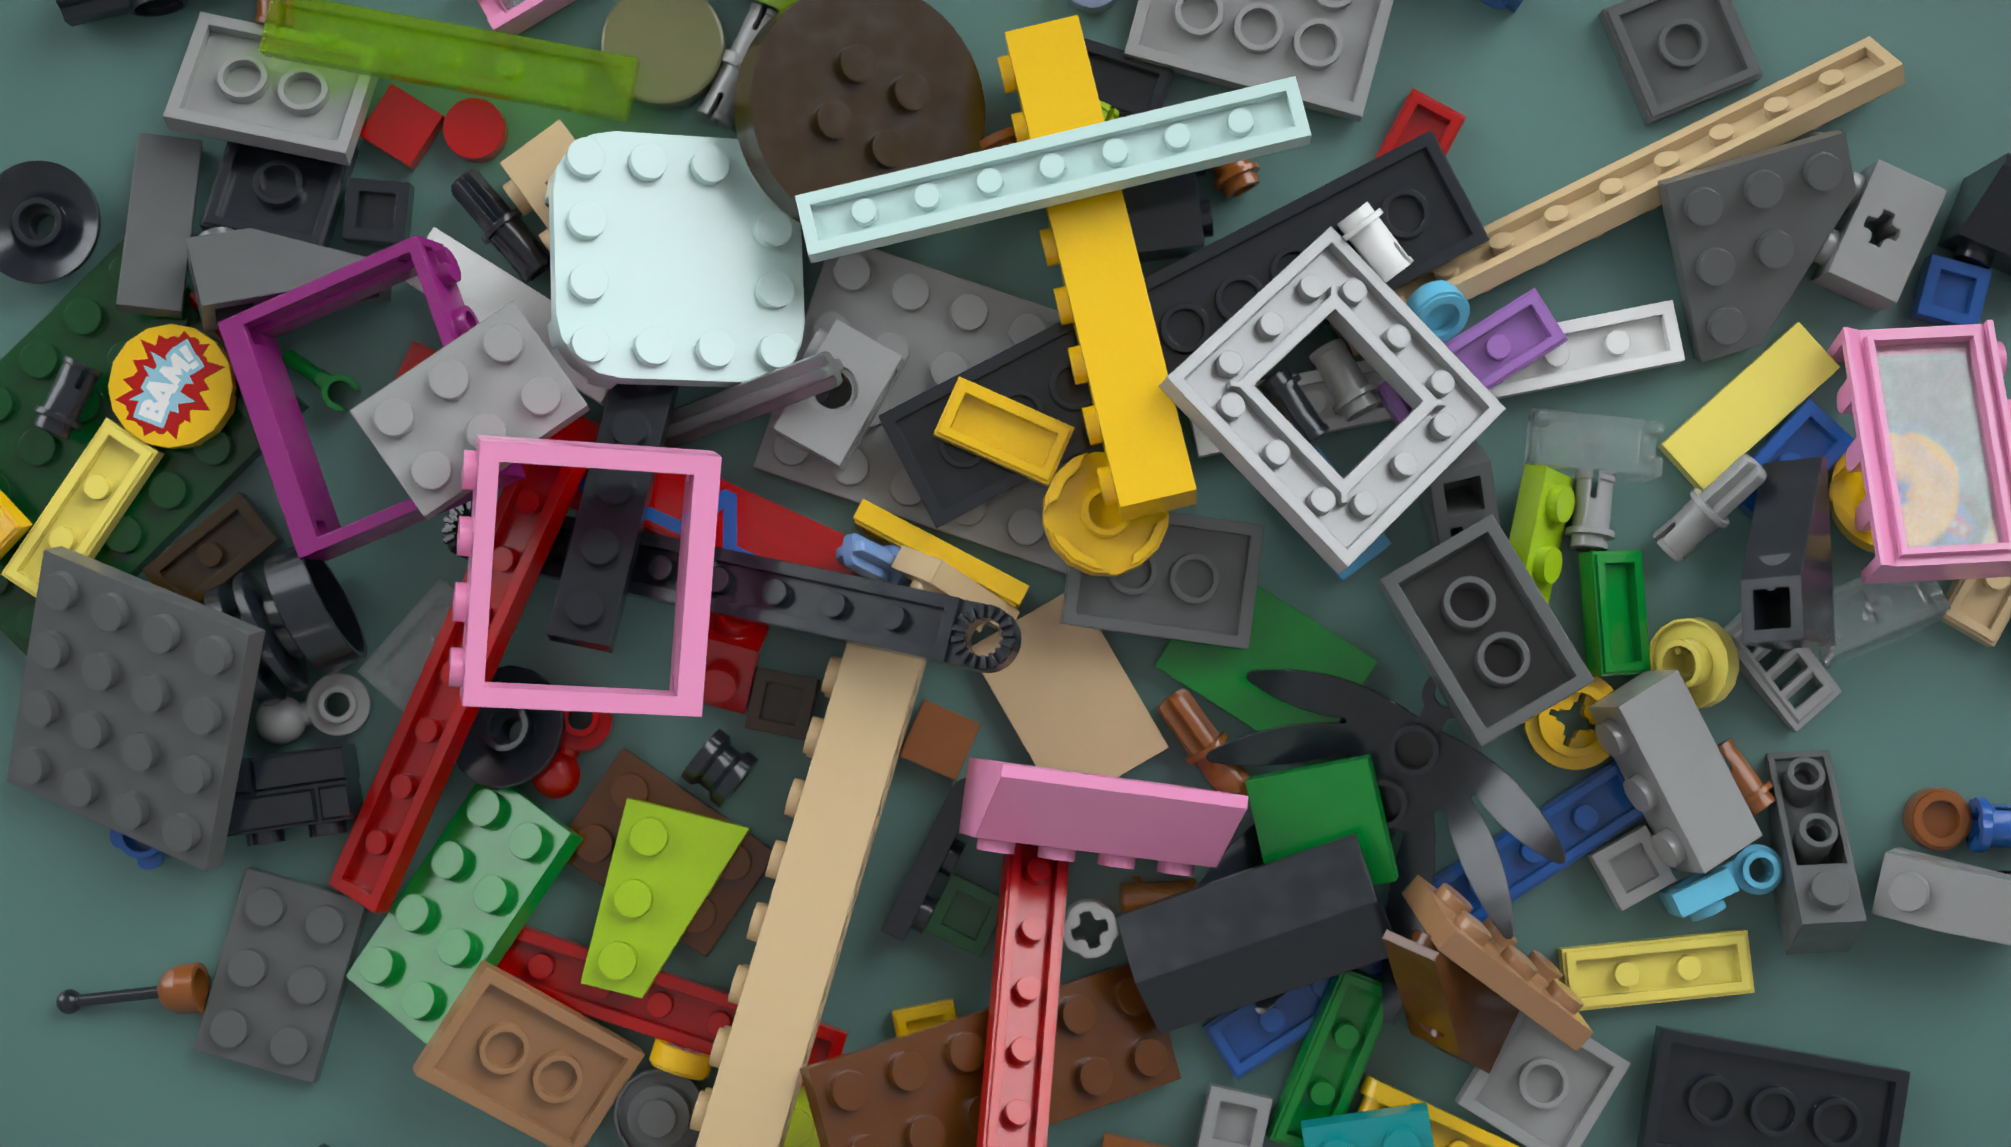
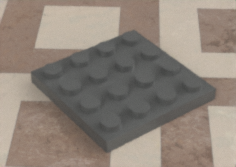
M63 546L44 550L7 782L201 870L208 871L222 865L265 630Z

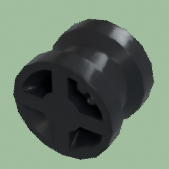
M718 729L694 756L681 777L690 785H702L709 791L710 801L721 808L746 780L759 759L750 752L740 753L731 745L730 736L722 729Z

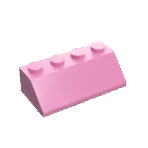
M969 757L958 833L978 838L976 849L983 851L1014 854L1016 843L1038 845L1037 857L1075 862L1076 850L1098 853L1097 864L1134 869L1136 858L1158 860L1157 872L1193 877L1195 865L1217 868L1247 810L1249 796L1196 787Z

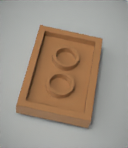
M1417 875L1401 893L1427 934L1432 936L1430 939L1437 950L1576 1052L1593 1035V1031L1578 1012L1584 1003L1571 989L1559 981L1563 976L1560 970L1540 952L1533 950L1527 956L1514 947L1518 940L1514 936L1512 939H1505L1490 917L1482 923L1469 912L1473 909L1472 905L1453 887L1443 883L1437 889Z
M482 959L414 1063L413 1070L417 1077L549 1147H585L645 1054L637 1044Z

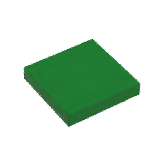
M1371 754L1251 776L1245 780L1264 863L1356 832L1375 885L1396 882L1399 875Z

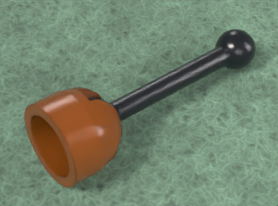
M203 963L180 964L168 969L159 979L158 986L80 994L76 990L67 989L58 995L56 1005L62 1013L73 1014L83 1006L159 998L162 1005L177 1014L203 1013L211 990L208 971Z

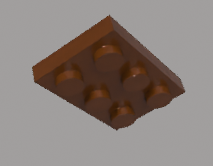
M623 748L569 826L583 840L568 860V863L605 887L626 800L630 797L732 823L735 822L627 748ZM751 833L747 834L725 867L711 893L706 897L689 924L681 941L705 957L710 954L766 872L773 848Z

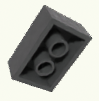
M1493 514L1391 572L1379 581L1378 590L1475 750L1487 745L1595 681Z

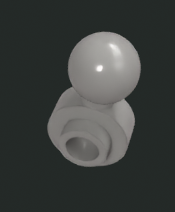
M333 674L321 678L313 685L308 694L307 701L299 703L294 698L286 696L285 700L273 706L261 704L256 713L255 724L261 737L275 745H286L294 742L302 735L306 726L313 724L326 734L345 736L360 730L366 724L372 711V698L368 688L359 679L347 674ZM341 692L348 697L350 706L343 716L335 717L328 711L327 701L334 693Z

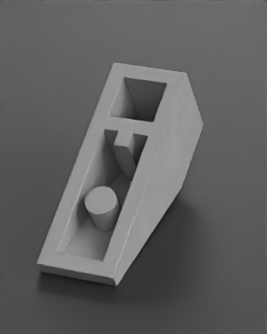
M1897 847L1885 852L1871 914L1934 931L2011 946V875Z

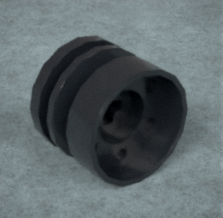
M295 546L265 560L264 573L269 591L253 575L242 572L234 576L233 589L227 584H218L207 590L204 596L206 606L265 630L253 695L264 706H273L285 700L287 687L293 692H300L308 688L309 675L304 657L324 676H331L367 657L368 648L364 633L356 613L334 573L324 560L299 559Z

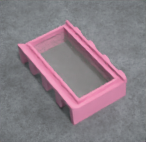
M1986 320L1984 324L1871 330L1843 327L1826 352L1835 362H1845L1847 380L1838 390L1837 409L1840 414L1853 413L1857 436L1847 448L1846 467L1849 472H1862L1866 497L1856 507L1855 525L1858 531H1872L1875 558L1861 572L1862 584L2011 577V399H2007L2003 379L2007 369V353L2004 344L1996 339L1993 320Z

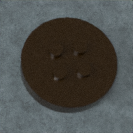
M797 0L778 12L758 32L743 58L737 77L734 98L735 126L745 161L766 195L782 211L800 223L796 195L981 151L979 141L983 139L985 132V100L977 67L967 46L954 27L937 10L923 0Z

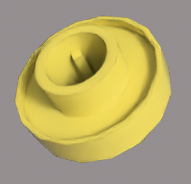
M1702 617L1673 620L1661 627L1651 640L1649 645L1651 671L1678 670L1698 709L1712 707L1721 702L1735 686L1740 668L1738 650L1730 634L1717 622Z

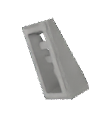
M1742 612L1723 628L1730 634L1738 650L1739 672L1792 732L1799 731L1842 692L1809 648L1784 649L1785 653L1764 670L1759 661L1772 649L1755 647L1750 651L1743 644ZM1795 662L1801 671L1779 689L1773 680ZM1811 680L1818 689L1794 709L1788 699Z

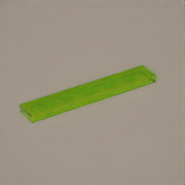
M270 0L259 51L265 57L626 123L629 121L640 67L638 57L326 0Z

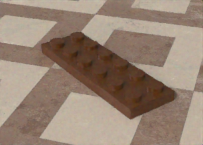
M1129 961L1059 984L1048 1126L1181 1079L1169 1033L1166 1032L1160 1035L1134 982ZM989 1007L800 1068L820 1146L976 1147Z

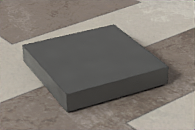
M1625 0L1603 9L1598 15L1645 126L1754 83L1763 77V73L1731 0Z

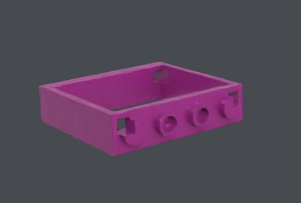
M415 235L218 322L299 559L329 561L427 519L410 498L341 527L275 338L418 275L442 345L445 347L479 324V321L472 309L464 305L457 282L461 281V271L453 253L441 243ZM512 463L499 472L498 489L526 478L521 463ZM473 490L439 514L472 501Z

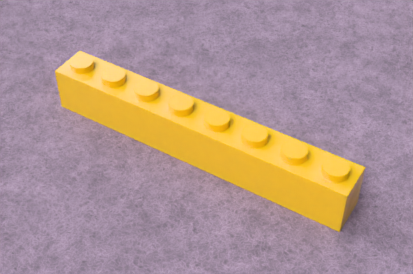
M1078 15L1005 32L1008 55L997 57L1005 94L1017 91L1022 111L1011 114L1017 142L1105 122ZM1122 189L1045 207L1050 227L1039 230L1047 267L1059 264L1064 286L1054 288L1053 292L1061 326L1073 323L1078 341V346L1067 348L1075 384L1088 383L1093 405L1082 408L1090 445L1103 444L1108 466L1096 468L1105 506L1117 503L1121 522L1195 505L1197 489L1176 405L1159 387L1168 376Z

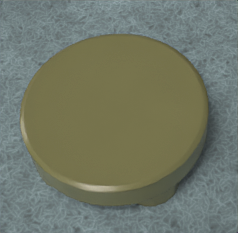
M619 0L605 21L601 37V51L604 64L619 89L640 104L663 109H685L696 104L699 98L710 89L723 64L724 49H726L725 34L721 22L712 6L706 0Z

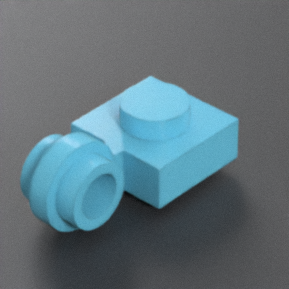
M1749 844L1735 853L1731 860L1719 866L1717 865L1707 873H1694L1659 890L1657 893L1668 914L1681 918L1689 915L1692 922L1700 921L1725 909L1726 904L1723 898L1740 891L1739 888L1744 892L1755 895L1767 894L1773 891L1779 885L1783 876L1782 861L1772 848L1760 844ZM1759 858L1764 865V872L1759 879L1753 880L1749 873V867L1752 861Z

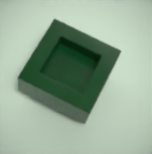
M953 872L924 930L981 958L997 925L999 895Z

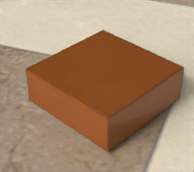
M924 699L899 756L956 781L981 724Z

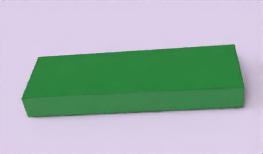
M1358 969L1331 977L1267 1126L1266 1135L1269 1140L1288 1147H1304L1301 1121L1347 1113L1385 1025L1383 1020L1381 978Z

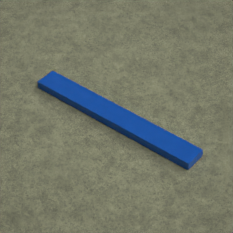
M1615 759L1610 760L1539 806L1566 853L1565 863L1557 864L1540 855L1515 838L1506 829L1493 836L1505 869L1512 902L1644 817L1642 812L1636 809L1626 796L1623 787L1625 779ZM1460 859L1434 874L1433 886L1438 889L1443 883H1447L1472 905L1473 909L1469 912L1481 922L1489 917L1475 894ZM1382 960L1356 968L1382 979ZM1331 977L1286 992L1265 1014H1258L1255 1011L1256 1003L1214 1016L1202 1024L1203 1029L1236 1080L1307 1035Z

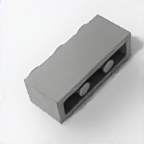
M1678 670L1645 671L1588 707L1597 724L1595 734L1600 745L1609 755L1614 757L1625 779L1623 787L1626 796L1633 806L1644 815L1653 833V848L1659 858L1666 865L1670 866L1672 871L1705 874L1763 836Z

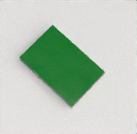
M1257 585L1249 649H1237L1170 639L1154 667L1258 732L1274 727L1300 723H1340L1342 718L1306 711L1267 694L1247 680L1246 675L1251 670H1307L1334 675L1364 685L1378 661ZM1316 760L1306 761L1305 763L1310 766L1313 765Z

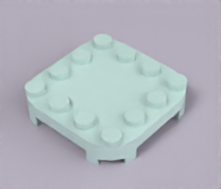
M612 131L591 134L575 140L570 145L565 156L548 180L544 203H549L551 321L548 323L547 329L552 349L557 348L567 364L588 379L587 384L612 389L616 384L731 387L794 362L802 344L805 325L801 223L782 211L762 190L745 161L738 139Z

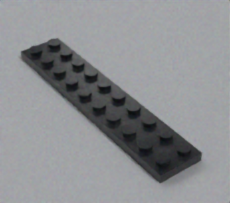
M1432 130L1144 278L1168 375L1330 226L1340 236H1343L1344 234L1337 224L1366 202L1370 204L1374 211L1378 208L1383 211L1379 218L1406 254L1414 260L1408 267L1386 282L1393 291L1488 242L1490 239ZM1347 240L1346 242L1357 252L1351 242ZM1325 318L1308 335L1328 326L1331 323ZM1058 322L878 416L936 529L1031 480L933 436L959 376L1075 427L1059 465L1101 444L1090 445L1082 412L1083 407L1093 405L1088 383L1075 384L1067 348L1078 346L1073 323L1061 326V322Z

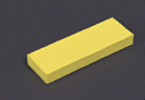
M1797 322L1789 327L1657 447L1694 488L1704 491L1740 456L1750 450L1833 375L1840 366L1800 322Z
M106 418L1 575L36 598L44 550L63 546L94 559L164 456V453L152 445L144 443L126 431L116 421Z
M1745 929L1557 948L1559 969L1563 975L1561 982L1571 989L1584 1003L1579 1011L1755 993L1748 930Z

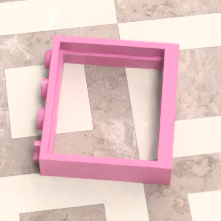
M477 434L476 451L464 450L461 473V490H473L471 517L459 516L457 533V556H469L467 582H455L453 594V622H464L463 648L451 647L449 656L448 687H460L462 706L702 717L722 457L710 450ZM499 462L685 474L669 690L485 682Z

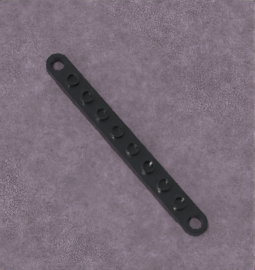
M472 501L448 510L450 512L448 517L445 516L443 519L445 527H442L441 533L445 536L443 538L444 544L456 555L459 516L471 517ZM565 516L539 576L560 581L576 521L575 517ZM647 532L642 533L627 593L628 596L675 606L680 539ZM715 547L710 614L981 673H995L1005 669L1015 660L1020 651L1022 638L1018 623L1010 614L994 605ZM459 556L466 560L469 559V556ZM993 621L998 623L999 628L1002 630L1001 637H1003L999 642L1001 644L1000 647L995 649L996 652L994 654L992 652L989 653V656L976 655L971 645L975 629L985 622Z

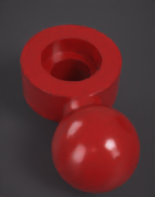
M564 711L566 728L560 750L545 772L532 780L533 786L541 795L550 799H561L569 796L577 789L581 780V768L577 758L580 753L591 752L600 748L609 739L613 729L612 713L591 712L592 723L584 730H575L569 724V718L573 711Z

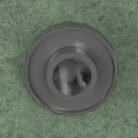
M656 1067L645 1069L630 1079L617 1097L613 1116L617 1135L625 1147H694L700 1132L689 1129L699 1093L703 1090L696 1080L680 1077Z

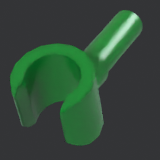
M289 349L283 355V362L313 382V385L321 390V397L324 403L335 411L346 412L348 410L333 401L331 391L334 385L339 382H347L353 389L361 393L359 383L352 377L344 374L331 375L292 349Z

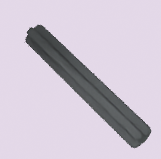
M820 352L673 409L664 447L675 448L835 389L843 382L840 372L844 369L840 359H834L830 352Z

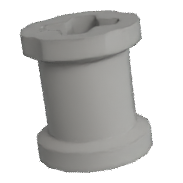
M1081 898L1071 903L1065 910L1063 940L1068 949L1079 953L1087 959L1098 958L1109 952L1113 941L1118 935L1117 920L1111 909L1102 901L1094 898ZM1087 911L1091 912L1095 920H1106V927L1098 930L1099 941L1087 944L1083 935L1073 936L1071 933V929L1080 925L1079 914Z

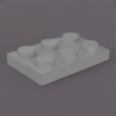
M200 12L163 117L168 129L350 166L384 62L380 48Z
M512 301L351 409L350 412L422 515L427 520H430L472 491L461 490V473L464 450L476 451L477 434L548 439L590 409L516 303ZM499 462V472L512 463Z

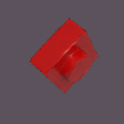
M710 614L703 695L704 704L741 714L746 713L750 703L761 650L768 637L770 626Z

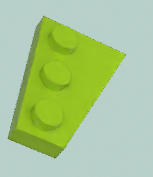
M631 797L627 798L581 984L643 998L752 827Z

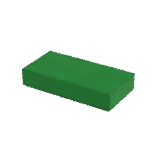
M1642 550L1578 553L1587 669L1592 677L1642 674L1645 671H1651Z

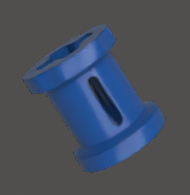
M1978 797L1970 800L1968 806L1971 811L1972 824L1965 838L1969 850L1973 853H1983L1989 847L2011 848V805L1990 804L1986 798Z

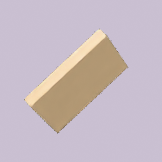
M1064 593L1016 620L1022 638L1017 657L1008 667L999 672L982 674L1036 766L1119 777L1169 747L1100 629L1060 624ZM999 630L972 646L974 653L978 656H989L988 654L991 652L994 654L996 652L995 649L1001 645L999 642L1003 639L1001 637L1002 631Z

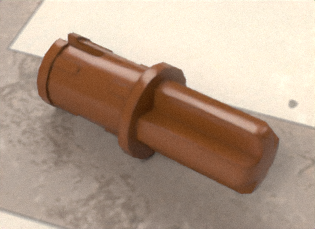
M1180 689L1165 698L1157 707L1158 713L1189 754L1185 758L1187 764L1192 765L1195 763L1215 791L1247 796L1245 780L1250 776L1242 765L1211 763L1206 759V754L1210 750L1226 743L1225 741L1229 737L1225 731L1218 733L1188 690Z

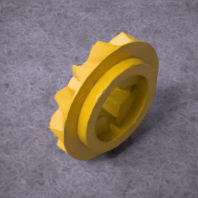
M1593 677L1594 682L1524 723L1523 730L1533 747L1534 753L1555 767L1569 770L1591 768L1610 756L1602 748L1596 737L1595 730L1592 729L1575 730L1571 738H1567L1566 744L1563 745L1566 737L1563 735L1565 725L1557 721L1555 716L1549 715L1550 710H1570L1574 702H1578L1579 696L1582 695L1579 705H1581L1580 716L1587 719L1589 724L1596 726L1597 724L1588 707L1614 691L1603 679Z

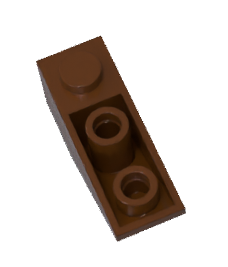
M1386 929L1382 939L1411 1034L1434 1048L1490 1074L1519 1009L1437 950L1430 939L1432 936L1415 929L1411 939H1407Z

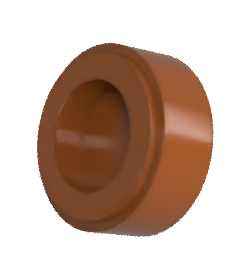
M1931 787L1914 793L1906 802L1902 816L1903 826L1909 838L1917 845L1933 850H1948L1958 846L1967 837L1972 824L1971 811L1967 802L1958 793L1946 788Z

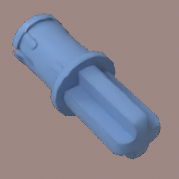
M851 533L844 536L843 545L836 549L837 562L864 578L909 587L912 583L910 579L891 568L900 550L898 546L891 544L882 547L857 533Z

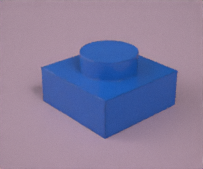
M1935 254L1925 257L1909 317L1941 326L1979 324L1993 270Z

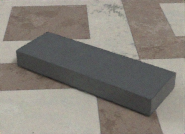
M138 132L116 301L118 312L177 319L183 318L189 269L186 238L193 237L203 155L202 140Z

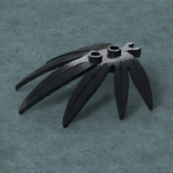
M1255 669L1248 672L1246 675L1247 680L1267 694L1297 708L1321 715L1344 718L1346 722L1300 723L1258 731L1210 750L1206 754L1207 761L1231 765L1263 766L1312 761L1340 753H1347L1350 758L1371 754L1390 840L1392 841L1397 830L1403 831L1402 841L1395 861L1399 877L1396 882L1390 883L1386 906V915L1392 931L1407 939H1411L1415 929L1425 933V929L1401 893L1417 875L1421 876L1431 885L1434 883L1436 849L1435 812L1440 809L1446 813L1455 849L1475 894L1505 939H1512L1514 936V918L1505 869L1493 836L1471 797L1473 795L1477 796L1482 805L1501 826L1540 855L1557 864H1563L1566 861V853L1542 811L1528 793L1503 768L1479 750H1475L1471 745L1442 731L1446 721L1455 718V715L1448 705H1443L1436 699L1435 689L1437 686L1432 677H1429L1423 687L1422 699L1425 706L1419 716H1417L1399 703L1369 687L1334 675L1298 669ZM1255 823L1224 852L1217 868L1211 867L1195 887L1264 864ZM1386 958L1382 960L1383 1020L1386 1025L1391 1026L1395 1023L1403 1004L1389 959ZM1286 992L1256 1002L1255 1011L1260 1015L1265 1014Z

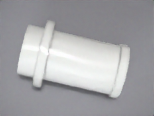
M1366 202L1340 221L1337 226L1344 234L1341 237L1345 241L1349 240L1363 260L1386 283L1408 267L1414 260L1406 254L1379 218L1383 211L1380 208L1374 211L1370 204Z

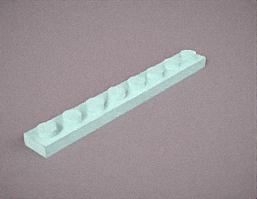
M1296 76L808 192L796 195L795 198L808 256L811 263L1309 145L1311 142V131Z

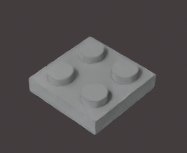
M1519 1010L1490 1074L1474 1067L1454 1101L1526 1147H1581L1631 1063L1591 1038L1576 1052Z

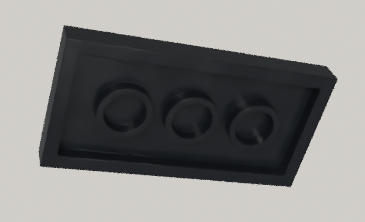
M1656 1025L1636 1147H1899L1911 1072L1900 1068Z

